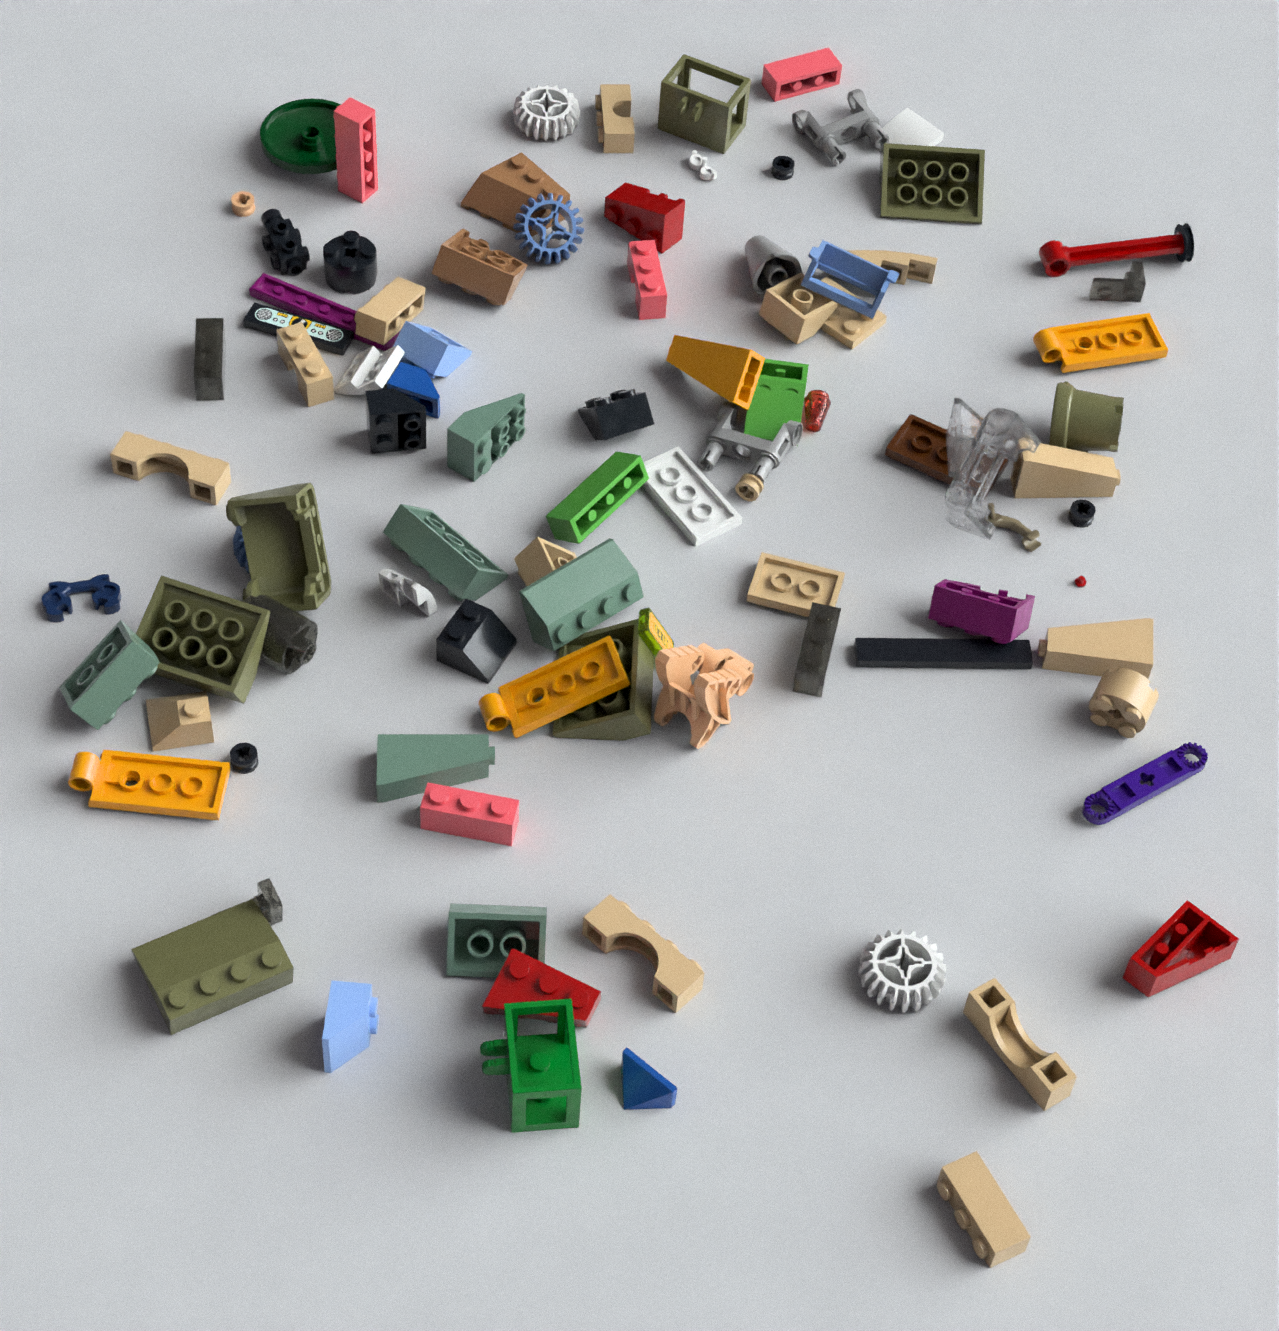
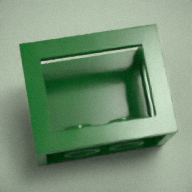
M572 999L504 1003L503 1039L483 1042L480 1046V1053L486 1057H505L484 1061L482 1063V1072L488 1076L506 1075L512 1133L578 1128L582 1086ZM557 1012L556 1033L517 1036L518 1015Z

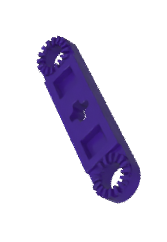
M1188 742V744L1184 743L1183 746L1181 745L1179 748L1163 754L1102 787L1100 791L1086 797L1082 807L1083 816L1087 821L1096 825L1110 822L1201 772L1208 759L1206 749H1203L1201 745L1198 746L1195 742L1194 744ZM1193 754L1199 761L1197 763L1196 761L1194 763L1192 761L1188 762L1189 760H1186L1184 755ZM1141 780L1144 781V782L1150 781V782H1151V785H1150V786H1149L1148 784H1143V785H1141V784H1140V781H1141ZM1092 805H1101L1105 808L1106 812L1095 813L1090 807Z

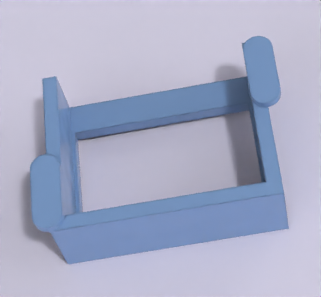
M822 240L819 248L812 247L808 255L812 261L801 286L873 319L889 283H896L899 273L894 270L888 271ZM816 268L875 295L873 304L871 305L813 278L812 276Z

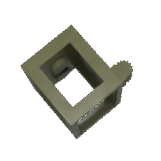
M683 54L661 81L657 129L725 154L746 126L751 79ZM691 70H697L737 85L739 88L729 101L725 103L691 90ZM678 76L677 84L672 83ZM737 105L736 114H734L732 110Z

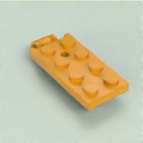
M1150 313L1050 327L1040 330L1033 337V342L1042 361L1045 363L1062 361V373L1165 358L1168 353V348Z
M609 635L498 687L499 694L489 693L484 695L479 700L478 705L485 726L489 731H501L511 724L512 733L515 738H518L629 686L630 682L615 644ZM538 697H543L540 701L535 702Z
M104 749L100 756L101 760L90 752H78L75 755L68 784L77 791L85 792L92 790L88 801L89 807L219 821L230 774L229 762ZM131 780L138 782L133 786L126 785V783Z

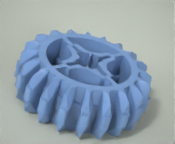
M548 193L547 200L544 199L542 194L537 195V202L533 198H529L527 201L529 207L522 204L520 210L523 214L517 213L515 219L521 223L514 224L513 229L521 232L517 233L514 238L515 240H524L519 245V249L528 247L527 257H530L532 253L537 254L535 262H539L543 256L545 257V264H550L551 257L558 264L561 261L560 254L567 260L570 258L569 251L575 253L578 250L575 244L582 243L583 239L578 235L584 233V228L576 225L581 224L583 218L574 217L579 212V209H569L572 204L571 200H568L565 205L561 203L563 200L562 195H559L556 201L553 200V193ZM539 210H551L547 218L537 217L535 219L531 217V215ZM559 213L566 219L569 232L559 224ZM553 218L551 224L552 232L545 239L546 225L549 224V222ZM528 225L532 226V230L538 232L540 236L539 245L532 239ZM562 238L567 240L560 247L546 248L551 239L561 240Z

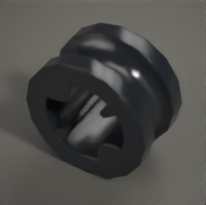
M788 156L775 157L772 162V176L778 180L792 178L795 166L794 160Z
M1080 499L1074 501L1068 514L1069 521L1077 527H1088L1093 522L1096 512L1095 506L1087 500Z
M246 742L239 743L230 751L231 767L237 773L248 774L257 768L259 764L258 753L254 745ZM244 755L250 756L249 760L245 758V761H239L240 756L244 758Z

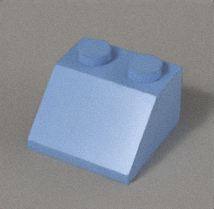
M405 321L393 347L398 345L405 352L400 361L420 366L433 379L436 375L447 377L469 358L472 353L468 348L437 330L409 321Z
M331 981L322 1034L324 1071L326 1073H332L368 1048L371 1034H377L379 1014H377L378 998L372 997V984Z

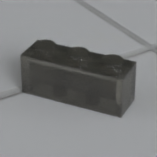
M196 318L194 357L196 401L224 400L226 338L223 318Z
M812 602L796 667L793 692L822 697L837 634L841 608Z

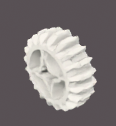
M537 84L536 88L528 87L527 91H521L520 96L516 97L513 116L515 126L519 127L520 132H525L527 137L534 136L535 140L543 138L546 142L547 139L556 141L557 137L565 138L566 134H572L573 129L577 128L579 123L580 110L578 99L574 98L573 93H567L566 88L558 89L557 85L549 87L548 84L545 87H541Z
M901 928L897 935H894L888 929L884 937L877 934L873 942H868L865 946V951L861 954L859 961L861 964L858 973L862 977V987L868 988V998L878 996V1006L886 1002L889 1004L890 1011L895 1006H900L904 1014L908 1006H911L917 1012L921 1004L928 1007L932 1002V998L936 999L940 995L941 988L944 987L946 964H943V953H936V943L927 945L928 939L926 935L919 939L916 937L914 930L910 935H905Z

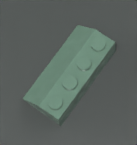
M400 504L383 531L391 539L390 544L393 547L409 554V560L420 568H425L429 572V578L438 584L445 585L449 589L448 594L458 601H463V599L476 601L505 581L509 576L432 510Z
M610 538L519 591L533 642L552 651L559 649L644 597L637 570L615 541Z

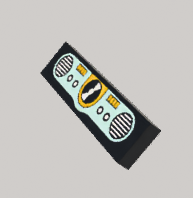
M255 302L243 319L244 327L277 336V329L302 322L316 348L342 356L354 339V331Z

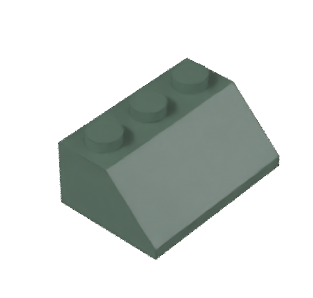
M120 620L62 683L60 690L70 710L99 730L103 724H108L114 718L116 710L124 701H129L135 695L137 687L144 679L150 678L155 673L160 661L154 651Z
M450 903L446 976L497 978L512 948L545 963L547 907Z

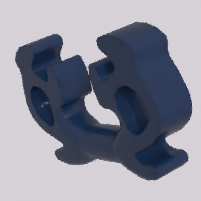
M101 574L89 580L70 583L64 581L51 582L48 584L50 591L46 592L41 598L48 621L55 623L64 621V611L72 614V601L68 597L71 594L94 592L92 593V600L95 610H98L103 605L106 615L114 614L121 609L120 586L110 582L108 574Z

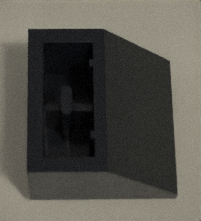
M394 388L365 391L367 431L371 454L426 449V408L424 405Z
M623 389L610 393V397H597L585 401L586 406L577 409L595 440H607L654 425L646 392L636 393L635 389Z

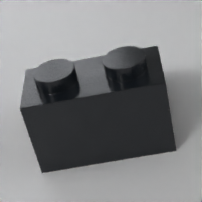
M465 599L436 638V661L489 684L516 646L517 639L491 609Z

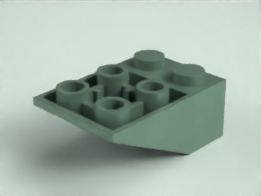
M519 393L466 411L447 428V467L473 482L482 474H486L492 464L499 457L502 458L507 453L509 447L515 441H520L525 434V394Z

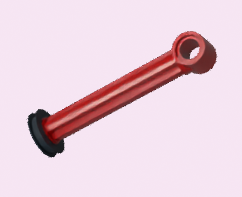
M1185 223L1183 226L1180 224L1176 226L1174 235L1067 247L1060 241L1053 240L1040 247L1039 256L1046 274L1050 277L1064 275L1071 266L1176 254L1179 262L1183 263L1185 260L1190 262L1193 258L1194 238L1191 227Z

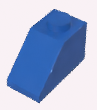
M400 362L387 382V389L394 388L421 403L426 408L427 416L438 419L440 416V396L427 371L417 366Z

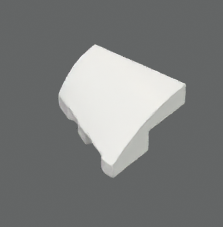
M383 569L378 573L381 591L398 606L401 607L407 601H410L428 617L437 611L435 599L425 587L392 569Z

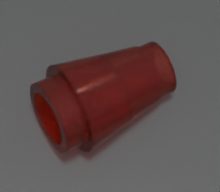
M811 390L804 398L805 428L810 432H819L830 408L831 401L825 391Z

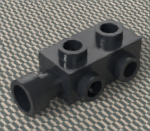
M269 209L265 211L261 216L265 235L261 239L264 250L271 251L272 253L270 254V261L273 269L279 268L281 275L297 276L301 274L303 270L307 269L310 255L307 246H302L301 244L302 239L299 229L293 227L290 218L284 220L279 210Z

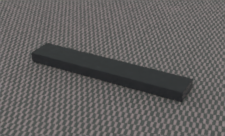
M855 638L854 642L856 667L1032 669L1033 665L1030 640L1014 639L1011 642L1002 644L991 639Z

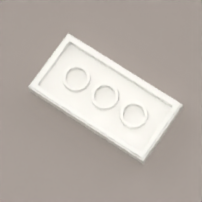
M679 446L643 462L649 479L642 485L643 488L695 547L742 524V517Z

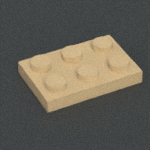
M827 276L820 280L862 300ZM838 304V307L820 329L853 350L886 323L887 316L877 310L874 318L871 319L842 304Z
M761 552L746 602L831 623L845 573Z

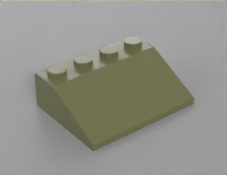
M884 143L880 154V218L982 224L985 150Z
M161 575L136 635L154 651L160 661L154 673L155 675L244 704L256 677L271 612L267 609Z
M640 618L586 632L559 648L558 659L610 635L630 685L554 720L553 735L555 738L624 741L651 734L655 638Z
M253 898L131 949L171 1035L293 983L294 967L280 939Z

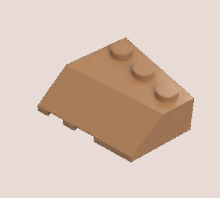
M521 152L482 172L462 200L461 207L467 210L473 208L480 212V216L486 219L490 217L503 222V227L519 233L521 231L513 229L514 224L521 223L515 219L517 213L523 214L520 210L522 204L529 207L527 202L529 198H533L537 202V195L542 194L544 199L547 200L548 193H553V200L556 201L558 196L562 195L563 200L561 203L565 205L570 200V194ZM539 210L531 215V217L535 219L537 217L547 218L551 210ZM559 213L558 222H561L565 218ZM553 218L551 219V221L549 222V224L546 225V229L552 227L551 224H552ZM528 225L531 237L537 235L538 232L532 230V226Z
M464 228L441 244L431 274L438 276V280L443 283H454L462 287V290L468 294H479L493 305H505L511 300L528 266L504 251L490 250L489 243L483 239L475 240L469 238L470 232Z

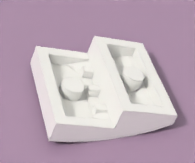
M909 108L903 110L882 128L885 134L889 136L888 143L935 146L943 141L944 132Z
M396 345L382 353L374 346L358 353L336 385L334 391L337 394L362 395L366 394L365 391L382 389L405 352Z

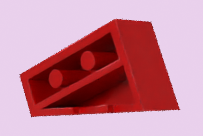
M625 182L605 197L604 217L641 241L655 240L657 251L663 254L682 239L686 200L681 198L672 200L664 193L655 195L650 193V190Z
M1187 900L1130 957L1122 978L1145 996L1151 997L1231 959L1239 938Z
M512 948L482 1008L485 1014L504 1015V1003L572 999L574 1025L587 1028L601 1000V991ZM557 1012L518 1015V1018L557 1023Z

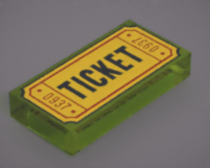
M649 607L640 609L638 634L655 657L659 650L674 648L673 639Z

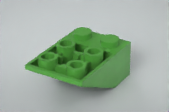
M765 359L749 410H747L744 434L773 442L784 423H787L789 420L801 423L809 364Z

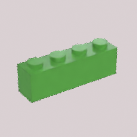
M616 451L546 515V519L554 538L580 544L649 479L641 455Z

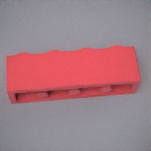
M350 97L344 103L337 106L333 115L338 191L364 203L378 190L375 109Z

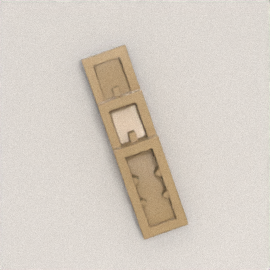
M886 250L848 251L888 271L894 270L898 272L899 276L896 281L898 284L905 285L907 278L930 284L933 283L938 258Z

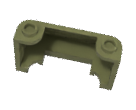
M311 483L295 484L236 496L228 500L226 516L235 527L241 526L251 577L247 587L243 589V602L267 609L271 613L318 609L331 593V576L313 485Z

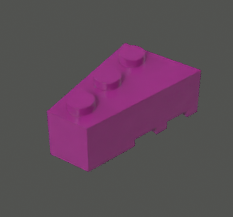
M947 579L934 586L928 619L937 621V624L940 626L959 627L964 629V632L976 636L983 634L991 637L992 641L1002 644L1013 641L1029 628L1035 600L1033 595L1026 594L1025 599L1008 597L1007 590L999 589L998 594H993L980 590V585Z

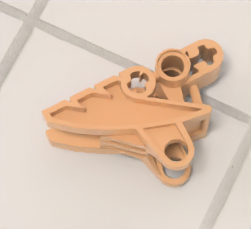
M706 643L700 644L697 648L693 645L659 650L655 657V666L663 687L658 697L654 721L664 726L671 720L674 714L678 712L683 713L691 725L692 736L690 745L697 749L701 748L709 741L720 724H729L731 722L728 699L734 694L742 696L749 689L754 679V673H752L754 664L729 648L715 650ZM698 670L700 672L692 685L690 675Z

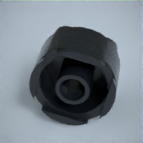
M351 230L346 231L344 235L333 238L323 246L325 280L331 289L345 294V290L353 291V294H360L374 286L377 277V251L375 245L369 239Z

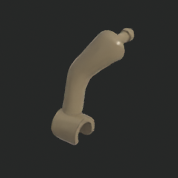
M988 503L989 515L985 517L986 523L994 527L1013 530L1023 536L1022 545L1029 552L1041 546V543L1036 540L1040 536L1038 530L1031 531L1019 520L995 513L994 504Z

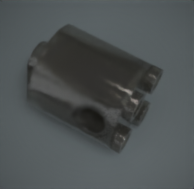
M266 594L257 597L250 595L245 599V603L267 609L271 612L260 656L261 661L288 675L297 671L303 664H307L313 658L317 648L315 643L318 635V627L315 622Z

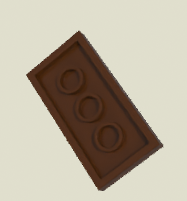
M913 414L908 416L885 450V456L982 500L986 498L1009 461L1007 456Z

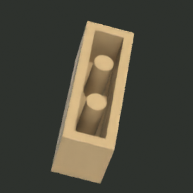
M396 277L390 284H386L383 290L376 296H372L369 302L357 310L354 319L356 322L355 334L385 345L402 329L405 321L410 322L423 311L426 287Z
M973 1152L943 1166L937 1180L938 1192L942 1199L949 1201L954 1209L955 1219L960 1228L967 1230L977 1256L981 1259L984 1258L989 1268H992L1025 1252L1031 1236L978 1152Z

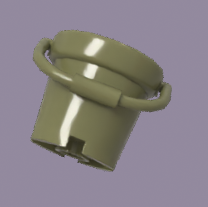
M1067 381L1059 382L1056 386L1049 445L1087 453L1088 451L1118 452L1124 398L1078 390Z

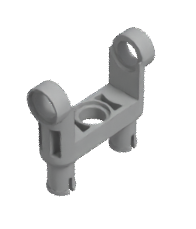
M861 89L850 91L847 95L852 115L827 125L820 126L811 113L803 109L792 114L795 130L799 134L805 133L819 151L827 154L834 165H838L837 160L839 163H842L846 158V153L840 148V145L864 136H868L877 148H881V145L883 147L884 143L889 142V136L881 129L879 119L867 106L866 97Z
M724 402L719 409L718 423L706 439L707 447L698 458L697 463L703 470L710 464L707 471L713 470L721 455L752 463L755 465L749 474L756 475L764 484L770 471L779 466L790 446L795 447L798 445L802 436L803 425L800 422L789 420L782 425L773 442L734 431L736 427L734 423L737 418L738 407L733 403Z

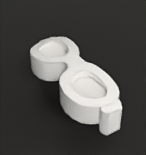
M693 150L689 161L690 168L694 171H700L699 177L703 180L716 179L718 172L706 166L707 157L702 158L697 154L696 150Z

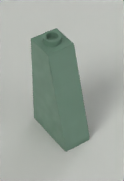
M378 734L377 803L425 793L427 783L450 787L489 777V765H495V746H489V734Z

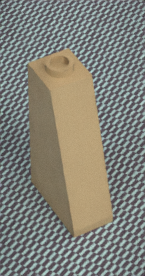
M1019 440L1010 480L1014 499L1113 497L1115 487L1120 484L1121 475L1120 470L1116 469L1112 457Z
M1143 618L1048 628L1045 639H1040L1038 645V656L1042 657V669L1102 676L1106 670L1111 669L1110 672H1117L1118 668H1126L1136 671L1149 679L1153 667V619Z

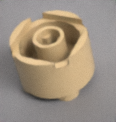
M1118 668L1117 672H1110L1111 669L1106 670L1089 701V709L1092 713L1090 719L1098 726L1108 725L1117 729L1122 736L1133 738L1136 733L1144 729L1158 701V691L1155 688L1153 692L1148 686L1150 681L1136 671L1126 668Z

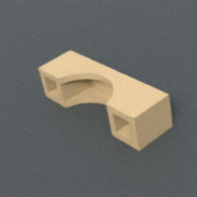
M125 431L110 454L114 474L140 481L144 477L158 472L174 473L183 477L188 482L191 498L216 506L231 483L228 462L205 456L192 450L176 447L167 442L147 438L141 434Z
M609 894L583 917L582 934L605 954L615 950H632L642 954L652 963L656 972L652 994L675 1013L702 990L705 972H703L701 966L696 961L689 960L680 953L672 941L665 940L656 933L654 927L648 921L641 920L632 913L630 907L625 902L618 901Z
M993 978L970 991L963 1013L1041 1109L1046 1111L1069 1097L1077 1076L1057 1052L1048 1053L1041 1050L1028 1037L1019 1021L1015 1001L997 979Z

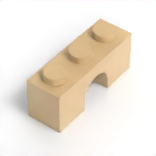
M600 84V95H595V110H600L596 112V124L601 126V128H598V143H603V153H633L635 132L633 117H630V84Z
M300 322L277 329L278 353L287 370H295L298 389L307 406L311 407L334 400L333 376L303 323Z

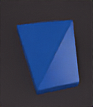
M626 1047L622 1051L621 1061L624 1110L672 1108L676 1102L677 1087Z

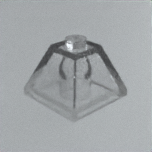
M954 398L946 434L948 477H955L979 460L983 447H987L989 441V432L984 431L983 418L960 398Z

